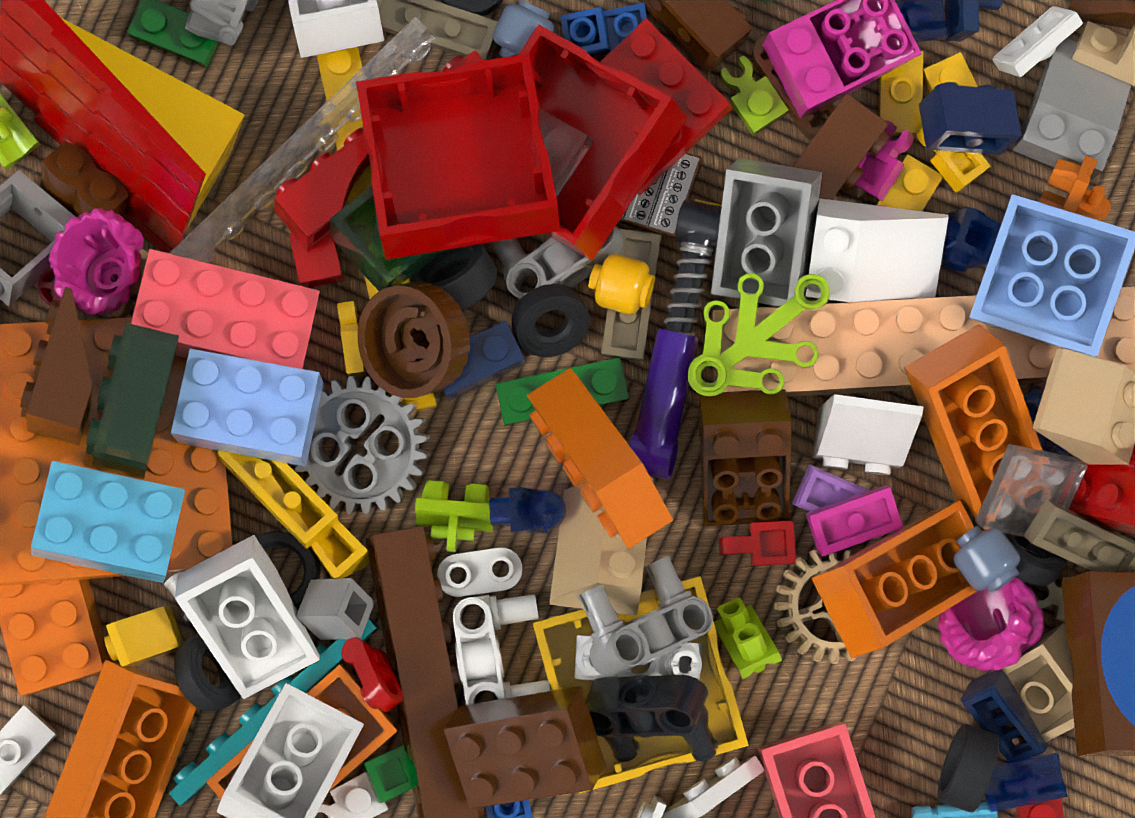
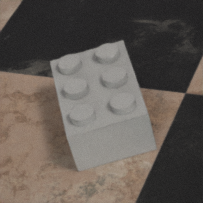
M738 158L726 169L711 294L740 299L741 295L737 287L739 279L747 273H754L760 276L764 283V292L758 298V303L781 307L795 295L796 283L800 278L809 273L822 172ZM748 279L743 284V291L749 295L755 294L759 289V283L755 279Z

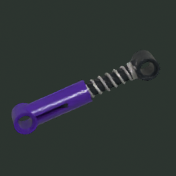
M684 200L679 210L675 235L676 241L680 242L682 246L679 248L682 258L676 262L680 268L678 274L673 276L677 282L675 288L670 291L673 295L672 303L667 305L670 310L669 318L664 320L667 328L666 330H657L638 423L629 442V446L641 460L650 477L669 480L675 467L678 453L677 437L689 386L688 369L691 362L695 359L699 340L698 337H695L692 328L693 323L699 321L695 314L696 309L702 306L698 302L699 295L705 292L701 287L703 278L708 277L704 273L706 264L711 262V252L717 249L722 206Z

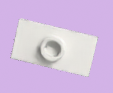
M1052 6L998 52L992 60L999 71L1022 77L1038 62L1049 58L1056 51V47L1079 28L1083 22L1077 12Z
M23 705L0 731V798L59 734L29 705Z

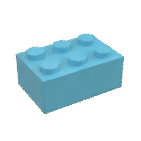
M52 461L31 544V556L164 583L185 489Z

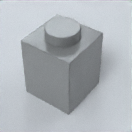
M352 578L310 580L296 617L320 640L361 639L375 601Z

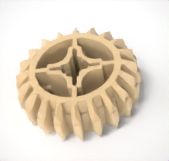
M850 549L843 551L840 561L837 560L836 552L826 555V561H822L819 552L812 550L809 552L811 566L801 557L797 558L795 565L801 573L797 575L793 571L785 570L783 576L792 582L790 588L778 585L775 590L781 595H787V602L774 603V610H787L788 617L780 618L776 621L777 626L785 627L791 624L794 629L787 633L784 639L790 643L800 637L802 641L798 645L797 652L802 655L808 651L810 646H814L812 660L816 662L821 661L825 650H828V659L831 664L838 663L839 650H843L847 661H854L856 659L855 657H850L829 613L824 611L812 613L813 610L822 607L823 601L819 593L813 604L798 610L799 595L806 581L811 576H816L852 556V550ZM817 618L824 619L830 625L831 630L835 632L838 641L828 642L817 638L807 630L803 622Z

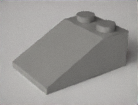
M1066 38L1056 47V51L1047 61L1022 124V136L1015 142L1012 151L1055 167L1058 158L1081 166L1085 155L1098 160L1090 176V181H1092L1104 169L1119 130L1131 84L1072 60L1078 42Z

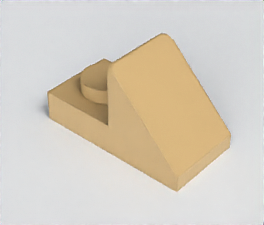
M1087 21L1081 32L1072 60L1135 86V24L1128 36L1125 37L1108 28Z

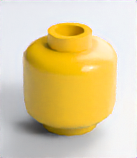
M612 253L604 260L603 265H594L588 287L595 290V302L597 305L627 315H633L640 307L646 309L653 291L655 276L649 274V267L645 262Z

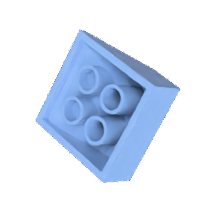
M1012 194L969 318L1060 348L1097 357L1135 250V232Z

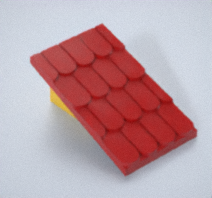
M1 0L0 83L36 115L34 121L60 145L67 142L79 147L91 157L97 169L105 171L119 180L129 196L125 211L127 214L124 219L131 223L135 229H138L159 251L177 255L187 229L231 154L244 114L61 18L45 0Z

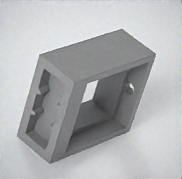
M20 170L0 185V218L10 209H13L52 243L13 277L0 268V300L7 306H10L39 280L40 275L50 268V249L55 243V234L59 231H64L65 223L71 217H75Z

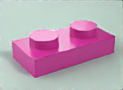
M887 485L806 513L817 550L822 557L903 528L891 488Z

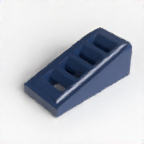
M1002 669L992 671L968 684L960 701L983 730L998 735L999 751L1011 766L1046 751L1047 744L1014 685ZM1000 707L1003 710L999 713H996L994 709ZM1010 722L1014 724V726L1005 729L1003 726ZM1023 736L1026 740L1016 745L1012 742V739Z

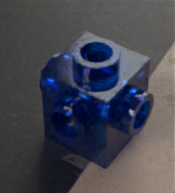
M962 207V209L946 213L948 215V224L942 253V264L959 272L987 265L1001 223L987 217L982 211L971 207Z

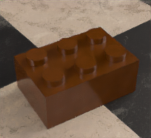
M581 686L460 706L443 729L469 809L593 790L606 767Z

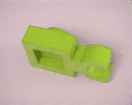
M742 56L739 58L738 64L744 74L739 78L732 77L724 67L720 71V78L726 87L738 92V94L730 99V103L751 135L754 136L788 114L789 109L766 76L755 82L752 77V64L748 58Z

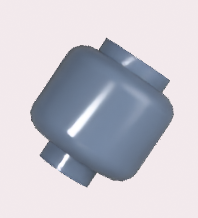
M520 0L518 5L514 3L508 4L504 8L492 35L495 43L502 47L499 55L502 57L518 55L538 24L553 32L554 26L548 20L550 13L524 0Z
M976 526L957 540L961 549L955 554L954 563L973 589L977 591L988 589L992 594L1019 574L1016 567L1020 562V555L999 528H990L982 532Z

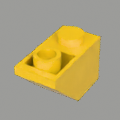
M162 606L106 625L109 635L104 637L111 659L113 661L119 660L121 667L138 666L178 650L184 643L170 606Z

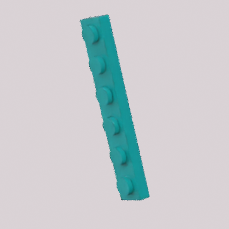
M370 616L360 639L364 642L380 628ZM338 639L328 649L323 644L319 645L316 648L320 656L319 661L309 665L296 678L289 675L280 680L270 690L275 695L273 699L263 708L257 702L238 719L243 725L231 737L224 732L205 749L210 756L198 767L192 761L173 778L178 785L169 792L179 806L188 803L208 785L206 781L255 739L285 683L304 693L309 692L344 661L341 651L348 639Z

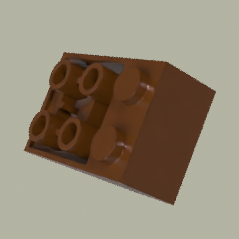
M65 287L62 299L53 298L46 320V324H48L46 334L50 335L48 341L40 340L33 362L35 366L34 375L37 376L35 383L27 381L20 407L22 408L21 417L26 418L28 432L79 446L92 405L93 385L73 292L71 288Z
M782 389L775 395L765 394L761 390L723 392L716 396H703L699 394V438L704 527L789 521L792 420L785 389Z

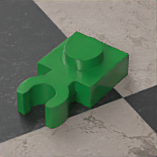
M400 745L361 763L378 803L388 801L414 789L418 785L414 760L408 757L404 745Z

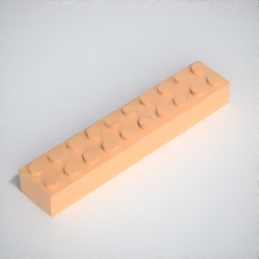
M1122 287L1097 358L1125 365L1134 372L1135 287ZM977 295L825 304V306L818 310H804L767 340L797 344L801 341L812 342L819 352L818 360L813 366L803 368L792 361L745 357L733 369L758 373L768 368L777 369L784 377L783 389L786 390L787 397L912 390L904 369L906 365L980 324L1005 345L1019 384L1047 382L1056 350L1060 347L970 319L969 317ZM779 306L757 308L755 327L776 311ZM729 309L730 319L722 329L721 354L736 342L739 309ZM713 310L710 320L713 322L721 321L725 316V310ZM803 346L798 350L797 358L801 362L806 363L813 359L814 351L812 348ZM713 367L715 382L718 378V371ZM773 373L767 374L763 379V386L768 390L776 389L779 386V377ZM728 386L724 392L759 391L761 389Z

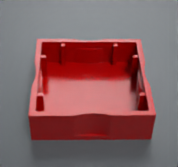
M538 24L518 55L529 53L539 103L541 132L544 146L548 151L558 203L560 231L546 234L593 261L686 121L687 116L670 96L624 71L612 69L599 63L581 47Z
M529 53L467 63L446 71H417L356 81L364 136L372 171L371 182L379 234L386 260L560 231L558 203L548 151L544 146L541 132L539 103Z

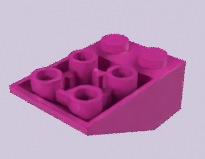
M836 0L769 32L762 44L800 118L844 98L846 94L853 93L922 54L895 0Z

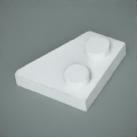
M735 756L714 770L717 774L715 778L709 782L703 779L683 792L685 797L664 810L661 818H699L765 770L756 756L741 762Z

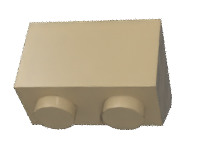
M1057 348L1032 429L1086 464L1129 465L1135 445V372L1122 364L1065 348Z
M1063 623L1043 634L1034 646H1030L1027 651L1022 653V657L1019 658L1016 664L1002 668L1014 685L1045 743L1074 728L1071 694L1073 688V664L1067 643L1066 626Z

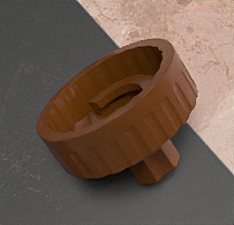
M418 281L385 288L368 301L359 320L358 348L365 369L379 387L394 396L416 398L444 390L460 377L467 364L470 352V332L466 317L453 297L437 285ZM412 318L405 324L404 329L402 331V341L405 347L403 348L401 342V327L406 319Z

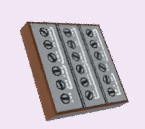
M686 153L640 196L636 194L619 220V223L676 239L675 233L679 210L684 200L691 199L703 158Z

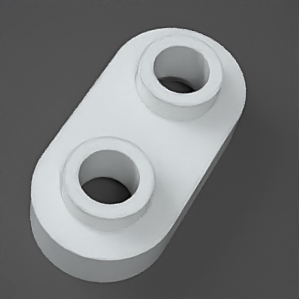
M493 548L448 556L439 565L437 577L445 593L454 597H465L513 588L521 579L523 567L520 558L512 550ZM505 561L509 565V572L505 577L494 575L493 566L496 562ZM462 567L465 569L467 577L463 583L456 584L451 580L450 574L454 568Z

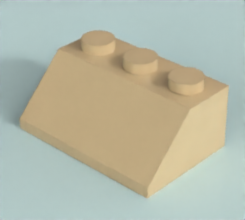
M583 484L577 488L572 487L564 490L549 605L584 609L577 596L603 584L608 599L616 613L637 616L642 589L647 538L628 549L618 534L613 538L608 536L597 518V515L602 513V511L599 509L592 513L579 492Z

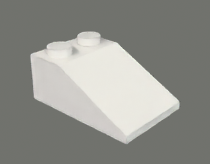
M288 0L301 58L384 41L377 0Z
M819 198L809 274L819 275L827 281L830 289L829 300L860 302L935 298L948 215ZM815 285L807 287L806 297H820L821 290Z
M834 394L819 407L812 458L823 459L822 466L827 468L846 470L848 469V463L865 465L866 473L890 475L891 469H898L904 465L922 418L923 406Z
M255 535L178 574L175 592L176 601L243 699L320 660V656L304 624L296 617L298 611L277 569Z
M285 683L225 790L217 813L227 818H315L364 724Z

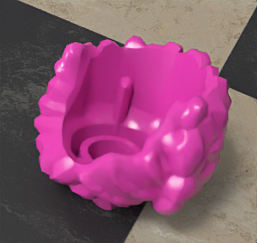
M94 208L90 213L84 212L79 217H71L65 223V230L55 234V243L50 249V267L54 269L55 275L54 289L60 299H62L65 287L72 289L76 308L83 310L89 315L118 311L121 305L128 302L131 288L140 278V250L143 248L144 242L142 233L112 210L105 211L102 208Z
M1015 577L992 594L988 589L977 591L942 612L937 622L941 632L940 642L948 649L953 659L971 668L976 667L981 671L1000 670L1016 664L1019 658L1022 657V653L1040 640L1044 631V613L1038 607L1037 598L1032 589L1025 584V581Z

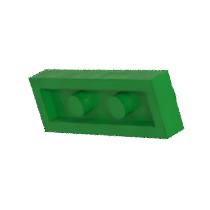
M620 357L571 367L599 406L629 400ZM569 368L496 383L504 427L532 421L529 414L535 411L527 394Z

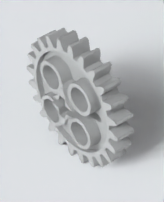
M356 375L349 376L347 389L339 379L331 381L333 394L325 388L322 389L306 467L298 465L295 468V472L308 471L310 476L305 482L309 486L314 484L319 486L316 494L321 499L327 495L332 496L330 501L331 509L338 508L344 501L346 502L347 514L354 513L358 504H361L362 511L365 515L372 513L375 501L378 507L384 511L389 508L388 496L397 503L404 500L400 487L410 491L417 487L410 477L411 474L419 476L425 474L426 470L417 464V460L430 457V453L419 449V443L429 440L430 435L418 433L417 428L423 425L426 419H413L411 413L418 404L415 402L404 406L401 403L403 398L391 395L381 387L376 389L375 382L370 376L365 378L362 387H360ZM353 403L361 405L365 410L366 420L362 426H356L349 420L348 410ZM382 414L385 417L384 422L364 443V447L368 452L364 451L356 454L347 465L344 473L338 475L336 470L339 465L357 447V443L353 438L356 439L366 435L374 425L376 418ZM386 430L392 431L398 436L399 448L395 453H389L382 447L381 436ZM326 437L335 439L339 444L340 452L336 459L328 458L323 452L322 444ZM359 464H365L372 470L373 481L371 485L364 486L356 480L355 470Z

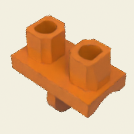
M1085 155L1080 166L1058 158L1047 185L1068 194L1065 198L1044 189L1039 200L1040 203L1072 213L1076 212L1079 215L1098 221L1105 220L1111 210V204L1104 196L1105 189L1103 187L1094 186L1092 190H1086L1098 160Z

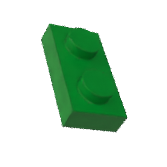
M141 0L127 32L130 38L205 68L208 67L218 41L197 36L185 29L190 13L157 0Z

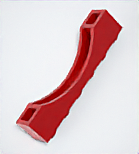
M474 50L464 58L462 55L454 57L445 65L442 71L454 69L467 63L484 61V59ZM363 127L352 132L345 139L344 147L333 155L327 152L318 157L310 166L311 171L299 180L296 177L290 178L276 191L274 212L306 250L341 225L344 208L351 191L360 176L370 165Z

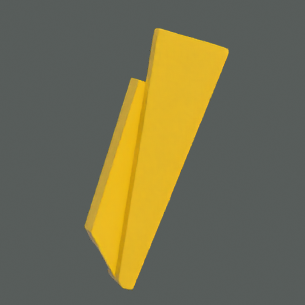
M218 451L219 460L306 549L309 546L313 549L333 579L345 578L369 564L368 550L339 522L338 515L287 463Z

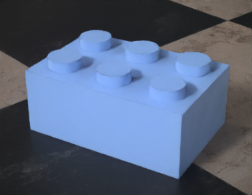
M189 349L171 434L180 444L306 467L324 383L319 372Z

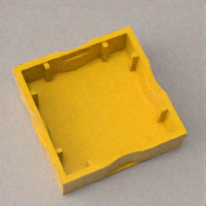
M701 576L681 581L685 591L689 590L692 596L701 598L708 604ZM653 589L640 594L637 616L616 613L619 621L623 620L626 624L659 609L658 604L661 602L656 594V590ZM581 609L533 623L551 691L581 686L586 700L595 680L574 679L577 635L591 636L594 633L585 610ZM713 622L711 629L706 634L687 643L702 644L700 681L708 689V696L705 702L709 713L708 727L718 743V749H715V755L749 745L732 685L725 675L718 650L717 632ZM650 662L643 666L641 664L629 670L634 674H642L649 668ZM597 736L606 767L593 790L640 777L653 769L674 763H689L696 760L693 758L683 736H652L647 738L634 737L640 746L639 750H636L637 756L628 762H618L614 758L613 751L605 738Z

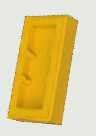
M921 51L922 54L879 78L878 116L884 121L889 120L897 126L892 136H900L904 129L913 136H917L916 134L922 129L919 103L923 99V51Z

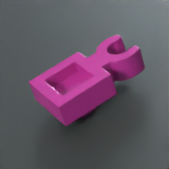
M889 120L885 121L889 125L884 132L890 138L875 157L867 153L858 165L864 172L854 184L855 187L880 201H883L904 167V164L896 159L898 154L907 151L914 141V136L905 129L897 140L892 141L891 138L897 126Z

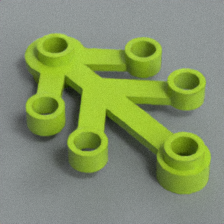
M747 273L739 279L737 286L741 298L736 342L722 354V329L730 319V310L722 301L714 300L709 302L703 312L704 319L707 322L703 354L696 357L688 369V381L691 387L703 396L719 395L728 386L761 389L765 394L775 395L783 389L785 383L780 371L768 368L758 373L733 369V367L745 357L792 361L803 368L813 366L818 360L819 352L812 342L801 341L797 344L767 340L804 310H818L825 306L830 297V289L827 281L819 275L808 274L800 278L795 285V295L756 327L758 298L764 292V283L757 274ZM755 279L758 281L759 289L755 294L749 295L743 291V284L746 280ZM810 285H815L821 290V295L816 301H809L804 297V291ZM714 306H721L725 310V316L719 322H713L709 318V311ZM803 346H808L814 351L813 359L806 363L801 362L797 358V352ZM707 367H714L718 371V378L713 383H706L702 379V372ZM773 373L779 377V386L776 389L768 390L763 386V379L767 374Z

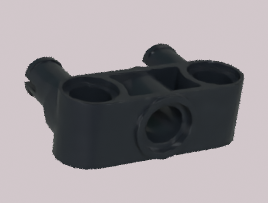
M637 675L630 677H603L593 682L586 698L596 735L605 738L613 751L614 758L618 762H628L637 756L636 750H639L640 746L634 737L683 736L693 758L697 761H707L713 758L716 754L715 749H718V743L708 727L709 713L705 706L708 689L699 679L689 675Z

